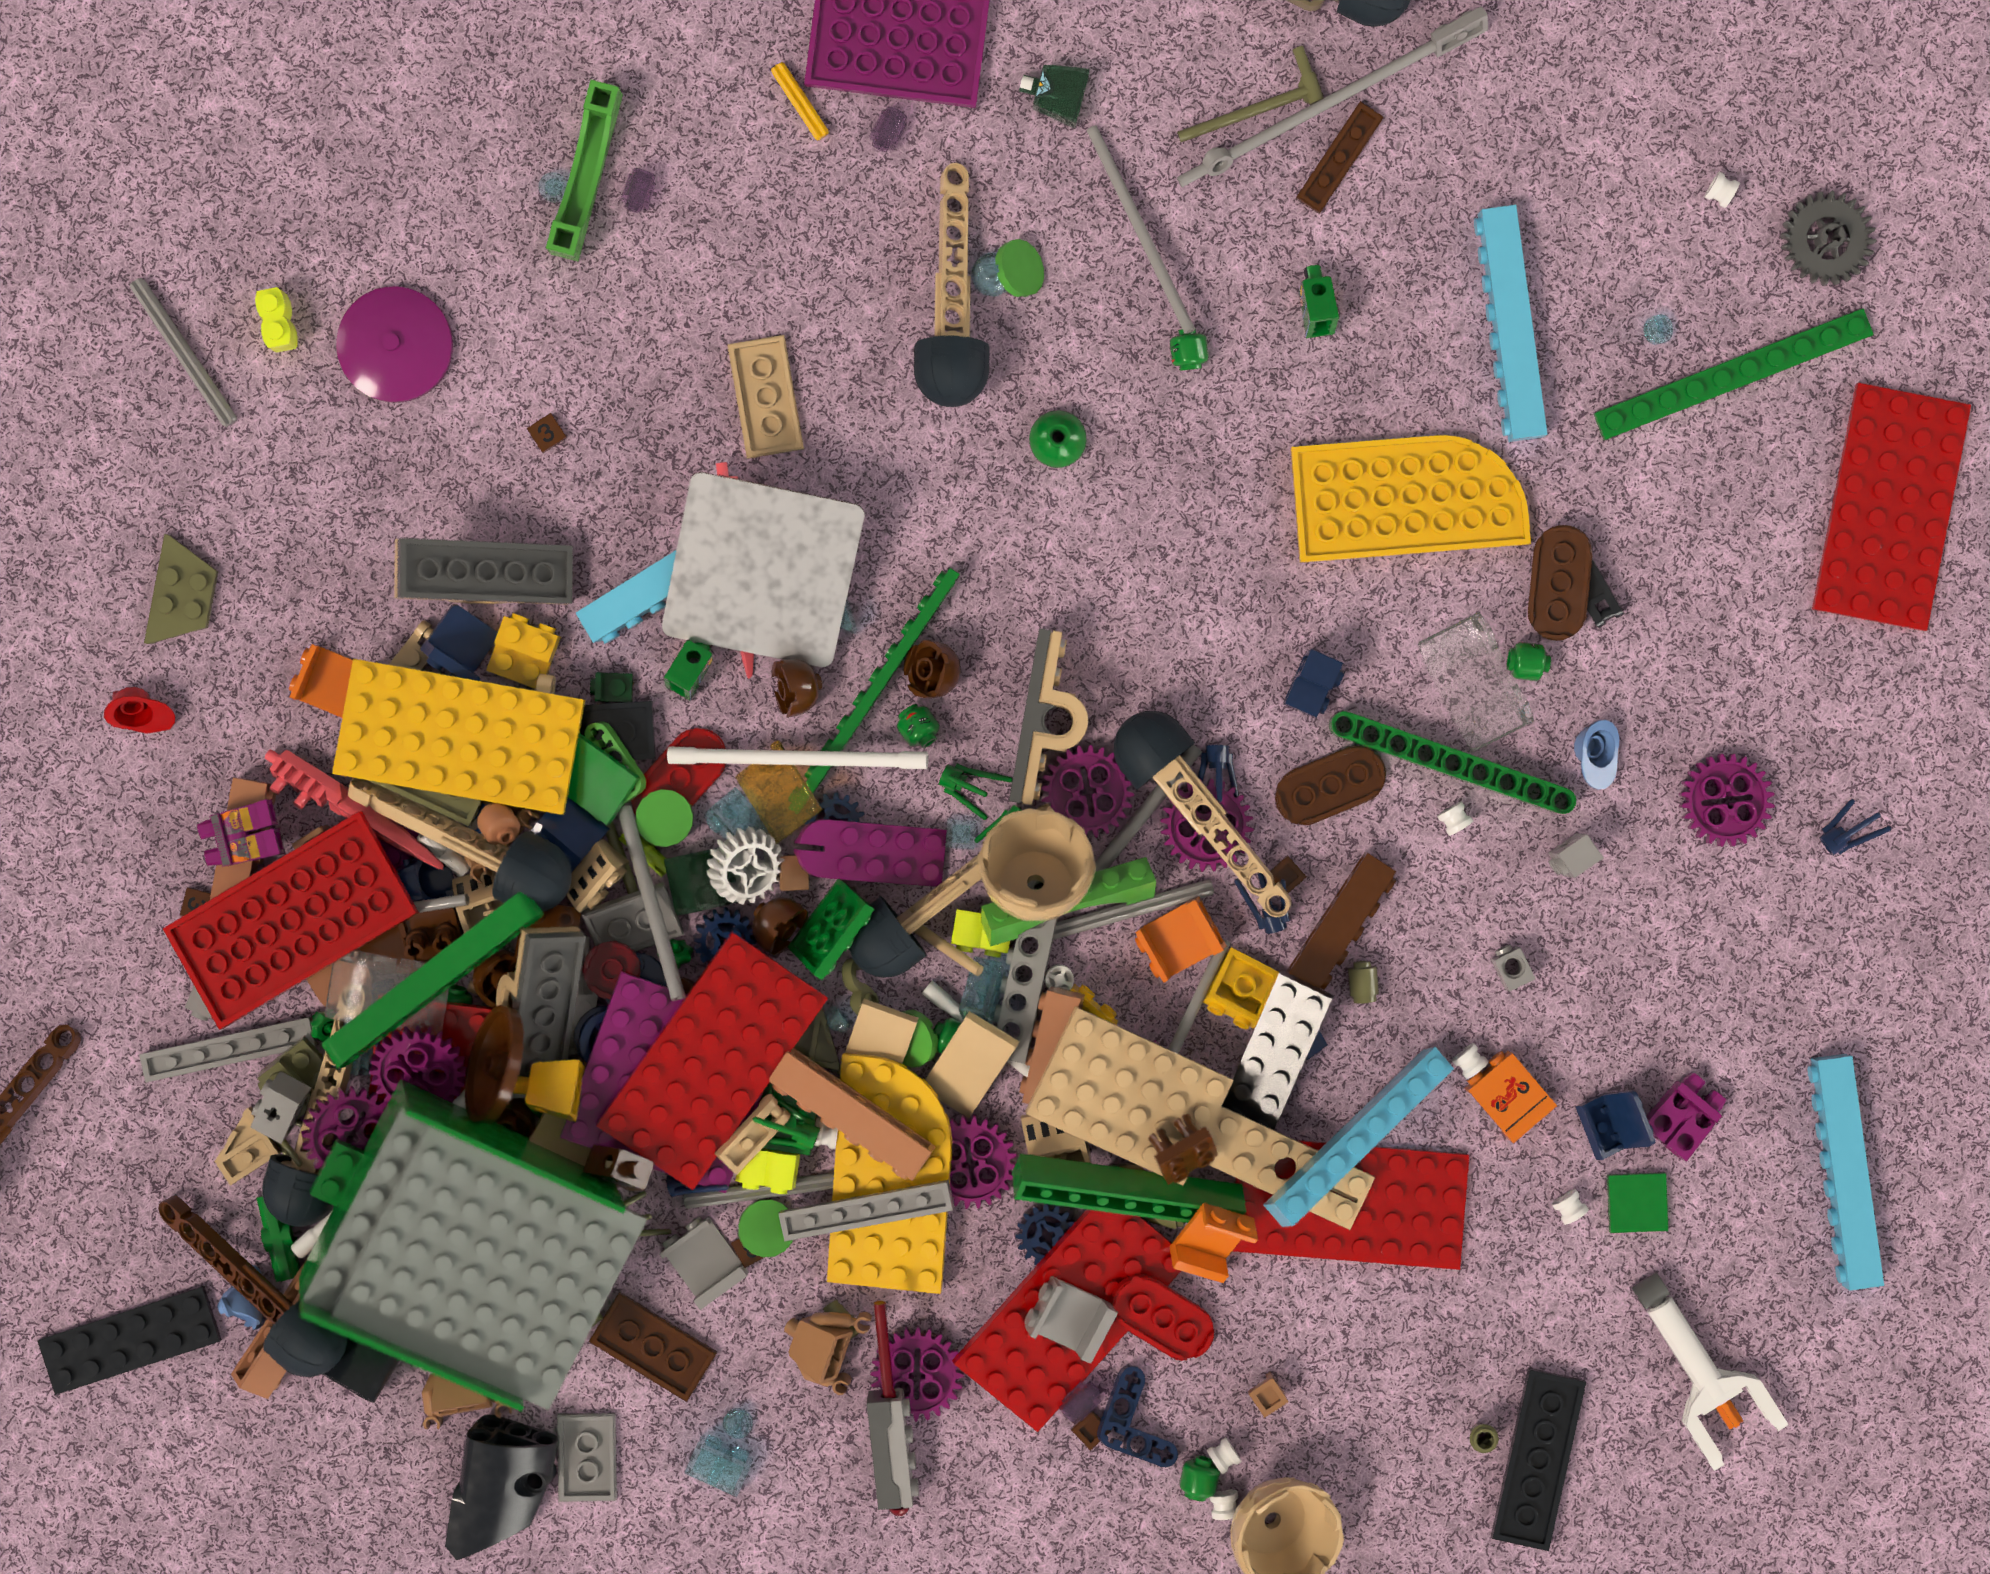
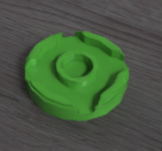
M1015 239L1004 243L998 249L995 258V266L998 265L1000 271L997 275L1002 286L1015 297H1028L1036 294L1044 281V266L1040 255L1027 241Z
M661 789L649 793L641 800L636 810L635 822L639 833L647 842L655 846L669 847L679 844L689 835L693 826L694 814L691 804L683 795L673 790Z
M913 1009L902 1011L919 1018L902 1064L911 1068L921 1067L931 1061L938 1050L937 1033H933L931 1028L933 1024L923 1013Z
M771 1199L758 1200L748 1205L741 1213L738 1223V1237L743 1247L751 1254L763 1258L775 1257L783 1253L793 1240L784 1241L778 1213L788 1208L782 1203Z

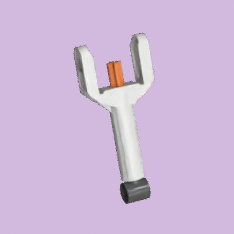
M1656 1272L1631 1287L1635 1295L1637 1294L1642 1306L1648 1309L1647 1313L1692 1382L1682 1422L1692 1434V1438L1706 1456L1708 1463L1714 1471L1724 1466L1722 1454L1697 1416L1700 1414L1706 1415L1716 1408L1729 1430L1733 1427L1737 1428L1744 1420L1730 1399L1741 1393L1743 1387H1746L1765 1419L1769 1420L1771 1425L1778 1431L1788 1426L1784 1416L1758 1377L1750 1373L1736 1370L1728 1371L1716 1367L1673 1298L1669 1296V1290Z

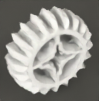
M748 826L744 832L741 828H737L734 836L726 832L727 840L724 842L717 840V844L720 847L718 849H710L711 854L714 856V858L707 860V865L710 867L707 870V875L711 879V886L717 890L716 892L721 897H725L732 903L735 900L744 905L746 900L750 903H755L756 896L758 895L760 898L765 899L764 892L766 890L774 892L773 882H780L777 874L781 873L778 865L785 861V859L779 857L783 856L780 853L782 851L780 845L777 842L775 843V839L770 834L766 835L762 829L755 831L752 827ZM756 848L763 849L764 860H760L755 853ZM727 871H731L734 874L736 883L728 881Z

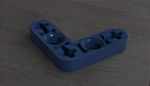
M1133 1365L1124 1366L1117 1374L1097 1431L1098 1439L1102 1444L1114 1450L1160 1467H1170L1178 1458L1176 1446L1165 1439L1130 1427L1146 1378L1140 1368ZM1135 1371L1134 1376L1138 1378L1137 1383L1130 1384L1128 1391L1133 1393V1396L1130 1397L1119 1391L1120 1388L1127 1389L1128 1381L1125 1380L1126 1374L1131 1375ZM1120 1398H1125L1129 1404L1128 1410L1124 1414H1117L1114 1410V1404ZM1115 1426L1114 1431L1125 1436L1124 1442L1116 1438H1111L1109 1442L1108 1436L1105 1435L1106 1429L1111 1430ZM1139 1435L1144 1438L1145 1446L1141 1451L1135 1452L1131 1449L1130 1443L1132 1438ZM1154 1446L1164 1450L1165 1446H1168L1167 1451L1171 1455L1169 1458L1164 1457L1160 1461L1161 1456L1151 1452V1447Z

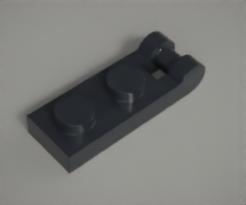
M1592 559L1587 610L1597 627L1601 628L1607 624V620L1613 617L1619 618L1625 613L1594 559ZM1605 599L1609 607L1599 611L1596 604Z

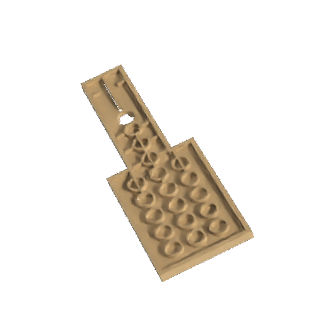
M1076 1006L1025 1111L1029 1116L1161 1176L1162 1173L1154 1158L1158 1153L1149 1142L1148 1137L1154 1133L1159 1142H1161L1157 1130L1164 1129L1172 1144L1179 1142L1183 1138L1173 1124L1176 1119L1180 1118L1184 1126L1187 1127L1182 1116L1189 1114L1198 1130L1206 1126L1212 1136L1218 1156L1215 1157V1160L1209 1166L1273 1195L1290 1179L1277 1177L1274 1168L1279 1159L1292 1158L1296 1164V1173L1319 1151L1223 1107L1224 1099L1234 1081L1232 1078ZM1353 1167L1309 1211L1350 1230L1375 1177ZM1186 1179L1178 1183L1184 1185Z

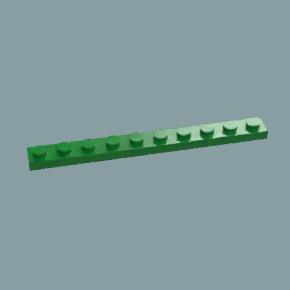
M1863 308L1606 408L1593 415L1603 441L1856 343L1874 334Z
M949 568L947 573L943 570L940 572L933 583L937 588L931 597L927 594L923 597L917 607L921 612L915 621L911 618L907 621L900 632L904 637L899 644L894 642L884 656L888 661L882 669L877 666L868 680L872 685L866 693L862 690L852 703L856 707L850 717L846 714L836 727L840 731L834 741L829 738L821 751H843L907 656L910 648L913 647L960 577L959 573ZM811 765L804 775L808 780L802 789L797 786L788 798V801L792 803L788 809L800 815L832 766Z

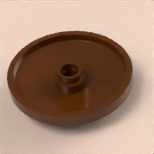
M502 1005L493 1008L482 1022L474 1040L465 1078V1106L469 1118L474 1122L482 1124L495 1122L505 1110L514 1091L521 1067L524 1043L522 1019L515 1008Z

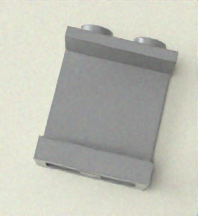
M709 1216L704 1220L700 1217L694 1219L686 1226L688 1231L681 1237H678L677 1234L672 1235L662 1243L665 1248L659 1253L662 1259L664 1257L668 1258L695 1296L694 1303L699 1310L747 1277L749 1273Z
M1051 1276L1048 1283H1044L1038 1295L1039 1300L1035 1308L1030 1309L1027 1313L1024 1327L1030 1337L1036 1339L1038 1334L1076 1351L1081 1360L1091 1364L1118 1312L1110 1302Z

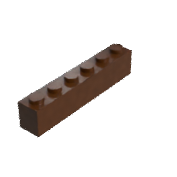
M1364 852L1286 972L1325 990L1333 978L1330 972L1336 964L1340 966L1349 953L1346 948L1352 940L1356 942L1362 935L1365 928L1361 925L1367 916L1372 918L1381 904L1377 901L1382 893L1388 894L1394 886L1396 879L1393 877L1396 871L1369 853Z

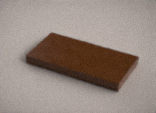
M620 1291L588 1341L685 1402L688 1401L717 1354L716 1350Z

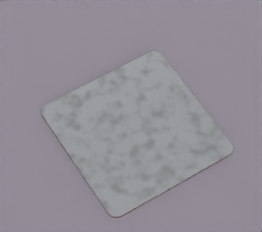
M706 472L695 473L690 479L662 622L664 633L674 638L688 639L694 642L778 659H798L818 667L830 665L835 654L865 516L863 508L855 503Z

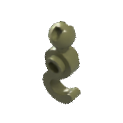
M848 958L842 966V980L845 987L853 992L850 998V1006L858 1016L864 999L878 1004L879 999L871 987L857 979L856 970L862 969L854 962L853 958Z

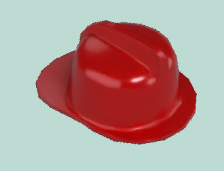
M127 687L114 691L112 701L104 709L106 722L116 728L149 734L169 730L175 724L173 710L167 704L151 699L145 690L138 687Z

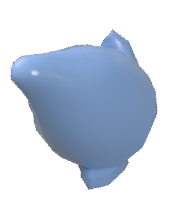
M253 1265V1267L261 1273V1270L257 1266ZM233 1286L223 1294L217 1305L220 1314L225 1313L227 1317L235 1316L245 1320V1327H252L253 1330H257L264 1324L263 1314Z

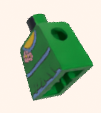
M1320 265L1307 266L1303 269L1305 280H1302L1299 291L1306 338L1334 335L1339 314L1332 279L1330 276L1322 277Z
M687 639L664 676L665 687L691 701L713 662V653L710 652L713 645L699 642L694 643ZM691 658H697L699 659V662L690 663L689 660Z

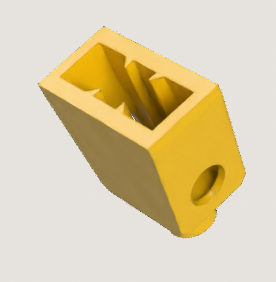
M579 1060L532 1063L530 1076H518L513 1093L526 1095L525 1104L534 1111L576 1122L585 1066Z

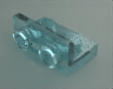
M736 787L715 803L704 815L711 830L719 833L725 840H727L726 832L734 836L737 828H741L744 832L748 826L752 827L755 831L762 829L766 835L773 831V828Z

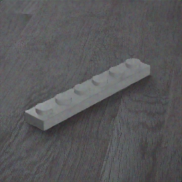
M312 1018L297 1019L139 1054L145 1083L283 1053L304 1036L315 1046L317 1045V1040L311 1036Z
M949 1180L782 1210L778 1215L784 1241L953 1211L954 1203Z

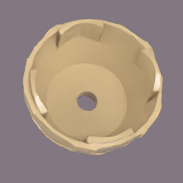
M1031 808L1004 816L987 833L981 851L978 854V871L990 899L1004 912L1026 921L1052 920L1073 909L1089 890L1096 867L1092 847L1082 827L1072 818H1067L1059 813L1033 810ZM1037 880L1044 886L1039 890H1033L1027 884Z
M1293 1477L1264 1481L1249 1491L1236 1508L1230 1531L1234 1557L1244 1574H1324L1335 1564L1344 1541L1341 1515L1332 1502L1330 1495L1313 1483L1300 1481ZM1275 1512V1520L1270 1524H1265L1266 1516Z

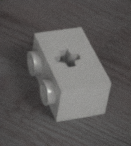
M1580 833L1574 834L1548 852L1552 858L1548 862L1557 875L1562 874L1565 877L1576 878L1603 859V856L1589 836Z
M281 1071L274 1080L268 1079L260 1092L264 1096L263 1099H259L251 1114L255 1118L251 1128L282 1144L294 1128L311 1087Z

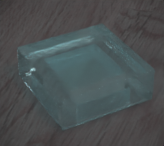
M947 819L946 848L974 850L976 821Z

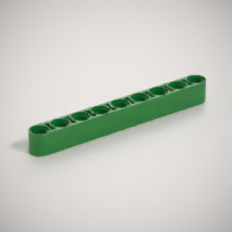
M1342 711L1335 713L1329 720V729L1336 737L1553 813L1566 814L1571 812L1576 806V796L1568 788L1351 712ZM1340 716L1346 717L1350 722V728L1345 733H1341L1336 728V721ZM1367 726H1372L1377 731V738L1373 742H1368L1363 737V731ZM1396 735L1404 740V747L1400 752L1394 751L1390 745L1391 739ZM1422 745H1426L1431 749V757L1427 761H1422L1418 757V749ZM1451 754L1456 756L1459 762L1458 767L1454 771H1450L1445 765L1446 758ZM1477 764H1481L1486 771L1485 777L1482 780L1475 779L1472 774L1473 768ZM1504 774H1509L1513 780V784L1508 790L1500 786V778ZM1532 783L1537 784L1540 789L1539 796L1534 800L1527 794V788ZM1559 793H1563L1567 798V804L1562 809L1557 808L1554 802L1556 795Z
M520 891L322 1043V1047L337 1069H342L351 1064L521 934L522 929L529 928L544 915V912L534 900Z

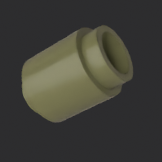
M1371 961L1353 962V967L1348 968L1350 996L1353 997V1002L1357 1004L1376 1002V995L1379 994L1377 966H1371Z

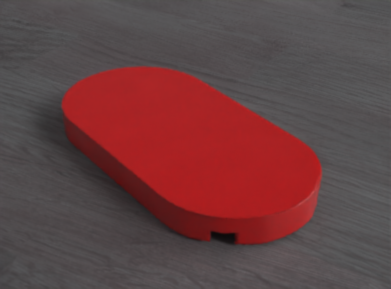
M701 728L682 732L668 746L726 749L723 740L716 733ZM667 747L644 773L646 787L642 793L631 800L634 814L636 815L635 812L643 798L649 793L661 789L673 790L683 795L691 804V807H693L721 776L726 764H668Z
M1146 1274L1131 1275L1123 1279L1113 1290L1110 1303L1118 1312L1115 1318L1117 1323L1125 1330L1171 1358L1180 1361L1192 1357L1197 1358L1203 1355L1211 1346L1214 1339L1212 1319L1206 1310L1156 1278Z

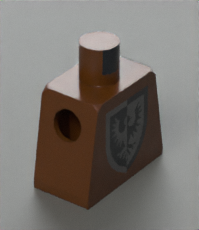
M593 1144L583 1173L626 1190L640 1191L645 1190L654 1162L623 1149ZM606 1159L607 1161H612L608 1168H605Z

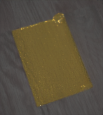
M779 740L770 745V750H785ZM751 764L735 776L768 832L775 839L776 844L822 809L795 765Z

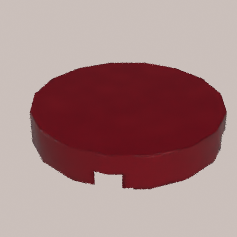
M617 941L602 942L593 947L586 955L582 967L584 980L589 990L597 996L611 999L621 971L640 977L642 972L640 959L636 952L625 943Z

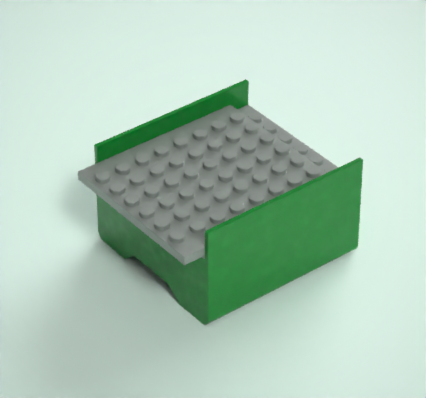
M400 1080L364 1150L336 1138L310 1189L311 1196L334 1205V1208L299 1276L300 1317L522 1412L524 1408L522 1399L549 1410L632 1251L647 1218L625 1207L616 1185L583 1173L585 1166L529 1141L528 1137L498 1123L482 1124L474 1122L469 1118L465 1108L404 1080Z

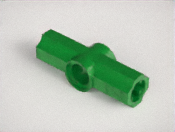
M263 1195L258 1196L256 1199L263 1225L261 1228V1239L265 1251L270 1254L276 1282L291 1280L301 1268L298 1256L291 1249V1245L297 1241V1237H294L292 1231L294 1226L287 1225L276 1219L267 1209Z

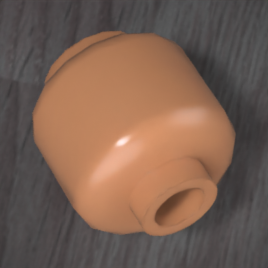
M499 803L488 804L481 810L477 818L479 830L491 845L509 844L517 837L520 831V822L508 805Z

